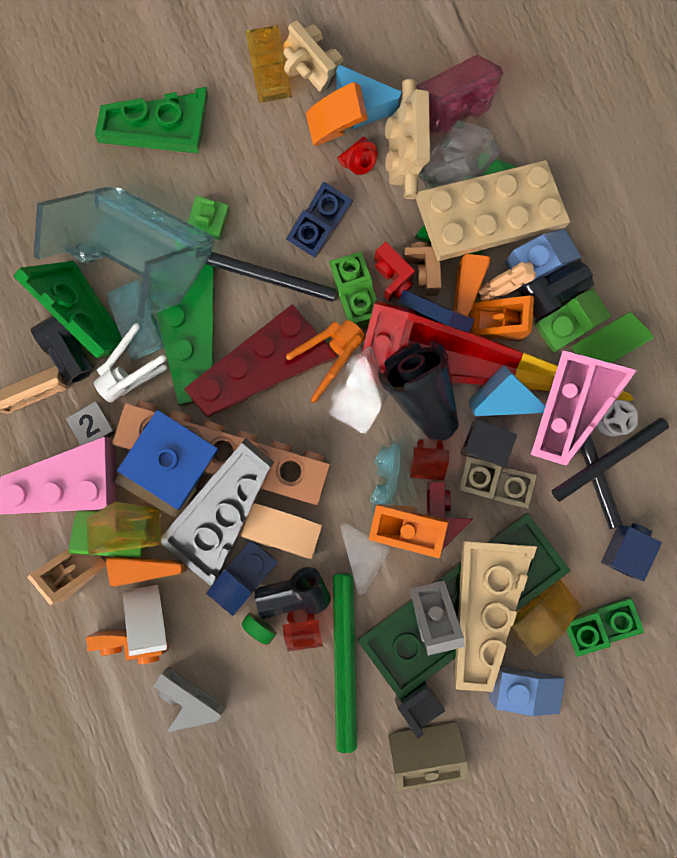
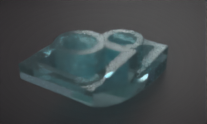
M138 279L107 292L109 304L122 339L134 324L138 323L140 325V329L126 347L133 361L165 347L157 319L150 311L144 287Z
M392 442L389 448L382 446L373 462L378 467L375 474L387 480L384 486L379 483L377 484L368 501L374 504L370 510L375 513L377 504L391 505L396 491L400 471V445Z

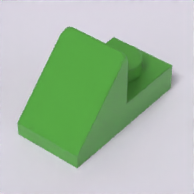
M592 288L573 298L569 303L536 323L535 326L551 351L555 353L610 318L611 314Z

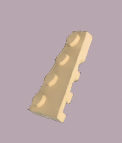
M462 541L458 622L464 637L465 647L456 649L455 689L493 692L506 650V640L510 627L514 624L517 614L516 608L521 592L525 588L528 578L526 575L531 559L534 558L536 546Z

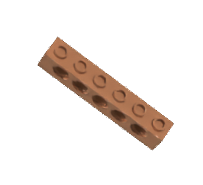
M139 400L136 406L125 403L112 444L131 450L158 409V406ZM171 410L168 417L190 431L195 432L215 447H218L221 443L228 442L232 445L234 452L247 438L274 462L261 489L318 506L330 464L324 463L325 456L305 450L303 456L290 453L292 446L271 440L270 446L257 443L258 436L238 430L236 436L223 433L225 427L223 425L204 420L203 426L190 423L191 416ZM215 455L205 472L215 475L226 461H219ZM288 462H295L301 467V475L294 482H287L282 477V468Z

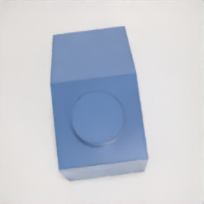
M564 228L542 234L512 251L505 263L508 269L511 270L521 262H530L534 265L533 270L536 276L527 284L523 283L519 287L522 289L534 280L544 275L548 277L580 260L582 257Z
M501 665L493 692L489 693V701L497 710L529 716L560 714L565 678Z

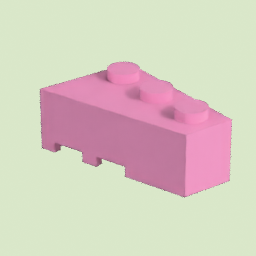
M562 351L531 455L562 465L569 464L631 381L637 370Z
M102 437L1 476L0 515L117 509V483L114 482L116 478V445L112 444L113 439Z

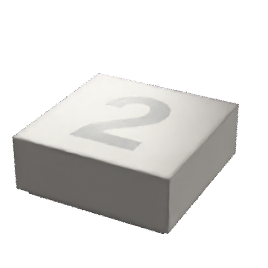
M97 401L66 418L81 446L102 437H108L116 432L100 403Z

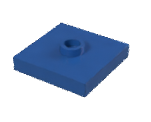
M156 410L117 471L175 509L180 510L219 449L161 411Z

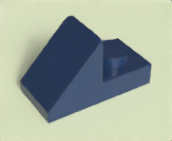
M250 540L233 562L224 569L206 594L233 616L279 561L259 544Z

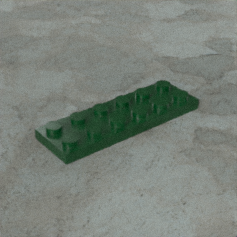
M528 513L523 514L487 541V543L537 547L534 558L531 559L526 575L528 578L524 591L521 592L516 612L571 571ZM461 561L434 581H445L457 619ZM412 598L357 638L361 647L400 700L456 657V649L428 655L425 643L422 642Z

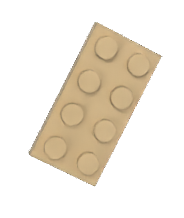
M547 160L420 191L415 198L437 261L566 228L570 223Z

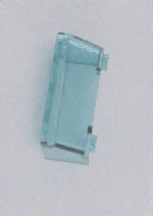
M103 187L37 203L34 257L42 259L67 252L74 256L77 261L83 263H92L97 259L107 257L142 276L137 316L142 319L182 302L212 253L214 238L210 234L123 189Z

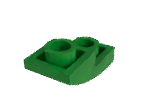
M630 596L564 621L576 657L611 647L610 643L645 633Z

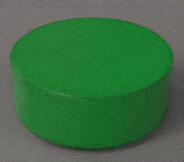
M250 612L241 622L242 628L262 644L269 645L277 635V632L268 623Z

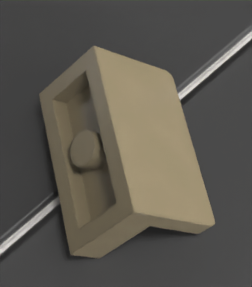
M457 723L422 728L424 735L420 738H417L412 730L388 735L397 792L468 780L467 758Z

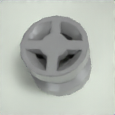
M623 400L615 401L596 427L599 432L608 437L626 435L637 426L638 413L629 402Z

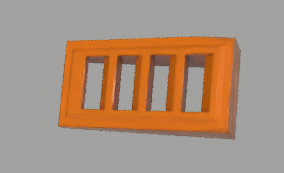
M473 254L462 256L457 268L453 310L469 316L489 267L491 257Z
M121 556L106 558L109 583L112 587L181 574L187 570V566L182 561Z

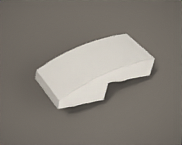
M158 585L122 590L129 656L167 650Z

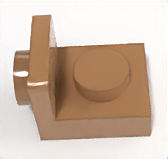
M417 242L411 244L410 247L404 248L403 259L408 264L423 263V265H418L417 278L418 286H424V296H438L441 290V267L431 244L428 242Z

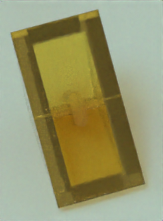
M115 501L87 518L88 553L97 554L162 545L159 509Z

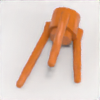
M345 320L341 326L333 321L326 330L286 354V358L291 360L331 336L332 340L329 344L340 356L311 397L312 403L317 402L332 379L343 368L350 355L366 338L364 332L352 321Z

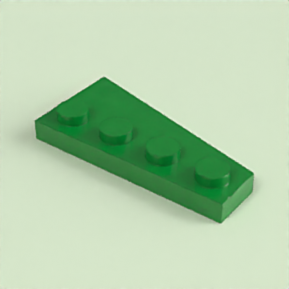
M201 259L146 272L177 402L180 406L194 403L185 393L184 388L214 365L215 267L201 263Z

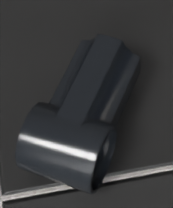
M578 260L549 277L544 275L519 290L521 296L530 295L534 297L533 317L537 321L562 307L564 302L594 286L593 274L586 264Z
M53 315L30 329L38 345L47 355H50L67 384L71 385L89 377L95 370L79 341Z
M303 567L297 570L290 580L255 589V602L262 619L303 609L308 614H317L324 611L331 601V595L319 571L313 567Z

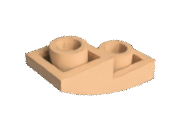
M254 503L239 536L306 559H312L322 525Z

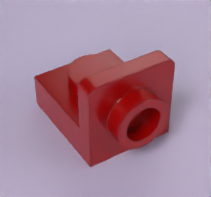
M385 241L375 251L374 261L376 262V270L385 279L389 280L392 278L394 280L385 290L383 297L389 302L394 296L400 299L403 290L409 291L412 288L413 284L410 281L415 270Z

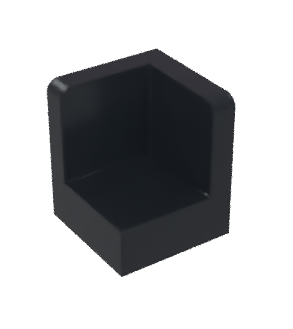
M477 419L470 426L460 454L466 457L480 458L504 467L507 465L518 434Z
M426 681L401 700L398 696L395 697L398 710L417 738L424 735L422 730L424 725L445 712Z

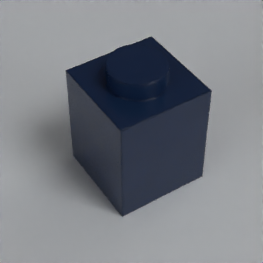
M632 523L631 527H617L601 563L632 579L645 581L662 542L651 537L653 531L639 524Z

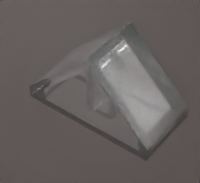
M347 522L342 523L340 527L358 595L366 594L391 549L382 543L370 541L369 535Z

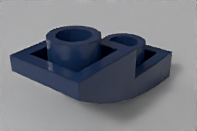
M323 181L307 210L303 209L286 240L316 258L344 218L353 200Z

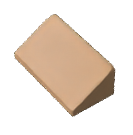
M54 366L1 388L0 413L10 414L68 389L69 384L65 382L58 368Z

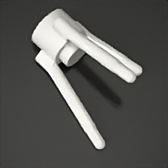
M138 323L132 326L108 360L97 369L100 377L94 381V386L99 394L110 403H113L120 396L126 395L132 389L167 370L165 364L159 366L166 361L165 355H160L130 375L119 366L116 369L112 368L140 329Z

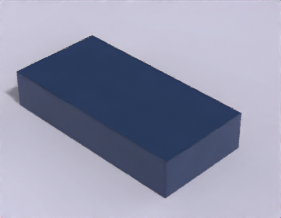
M403 290L398 302L447 326L468 333L475 320L406 290Z

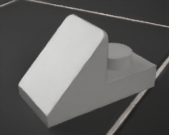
M445 581L410 588L422 642L425 643L428 655L465 647L464 637Z
M169 667L153 685L154 688L159 690L158 695L165 702L171 705L178 703L183 707L167 732L218 722L226 706Z

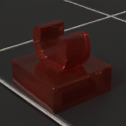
M419 439L417 446L413 449L409 478L444 481L449 465V450L443 449L442 441H437L435 449L424 448V440Z
M293 611L288 612V624L283 625L284 641L288 652L323 647L319 620H315L314 614L307 613L306 621L296 622Z

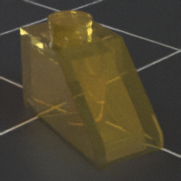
M558 580L517 611L514 624L510 627V630L525 649L536 657L565 633L582 606L564 583Z

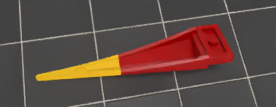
M375 301L357 370L378 375L380 370L383 374L386 369L384 362L388 357L398 350L415 343H419L421 348L431 347L429 341L443 345L448 354L453 383L484 385L505 365L529 389L550 391L558 365L469 331L468 333L447 326L411 308L406 309ZM622 391L616 400L632 401L634 399L630 393Z

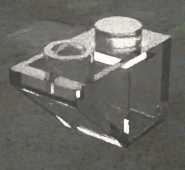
M458 119L431 153L430 161L422 167L419 173V177L426 189L483 176L500 154L490 129Z
M367 346L361 355L353 354L345 369V372L350 374L345 385L339 382L329 401L334 403L329 415L365 435L388 397L378 378L380 369L372 348Z

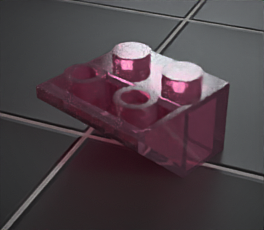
M475 55L418 84L416 89L429 91V130L431 134L434 135L442 130L445 133L455 129L461 123V120L471 115L478 117L487 112L491 107L504 73L501 67L479 55Z

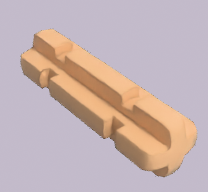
M521 262L514 266L512 270L509 269L493 278L490 283L483 284L478 291L481 295L480 300H498L501 296L503 297L521 287L523 283L527 284L532 281L536 276L533 270L534 265L530 262Z

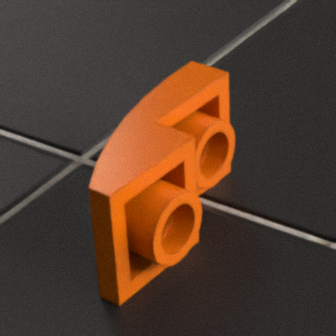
M352 82L318 101L306 112L313 146H319L345 135L344 129L368 120L359 84Z
M125 630L98 631L86 637L88 652L100 650L101 656L122 652V646H124L126 661L137 659L140 665L159 661V655H163L167 651L162 650L129 656L127 632Z

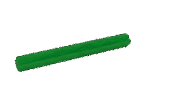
M336 573L332 577L336 750L340 753H352L357 749L354 582L351 573Z

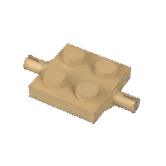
M407 79L402 82L401 105L388 118L385 126V136L389 139V152L385 162L386 170L389 172V184L400 186L404 184L403 197L405 199L416 198L419 173L422 167L430 161L429 91L416 89L417 82L413 79Z

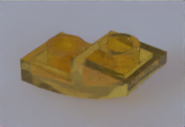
M278 25L246 30L245 33L259 103L292 97L288 74L284 71L285 58Z

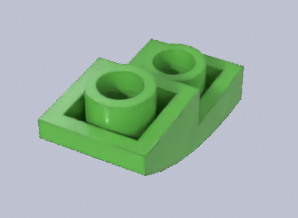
M362 252L329 261L346 319L355 323L359 328L369 326L374 303L378 300L372 287V279Z

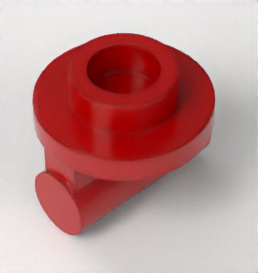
M363 136L339 155L337 159L342 167L348 168L356 175H363L374 167L378 155L377 148Z

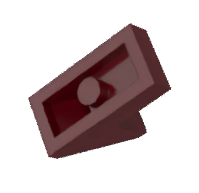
M445 482L427 483V515L449 520L443 545L444 549L473 519L445 518V511H450L451 508L450 490H445Z

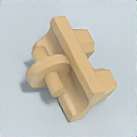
M296 20L289 24V36L282 47L284 50L283 54L288 59L284 66V71L289 77L300 73L304 79L308 78L319 92H322L328 88L338 66L342 65L343 57L336 49L324 52L320 48L323 40L322 32L315 24L303 27Z

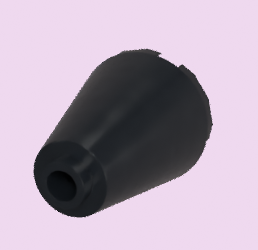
M429 341L431 347L421 348L419 343L411 344L387 358L384 362L386 369L383 374L380 370L378 372L379 381L385 391L429 439L447 440L459 426L448 354L443 345L434 341Z

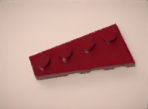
M292 304L190 383L184 390L202 413L209 418L248 400L249 397L264 390L268 391L288 379L305 374L310 369L323 363H329L335 360L337 355L323 340L291 360L286 358L287 353L318 335L315 329Z

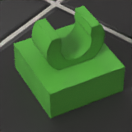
M196 195L186 225L187 230L221 240L230 212L229 205Z

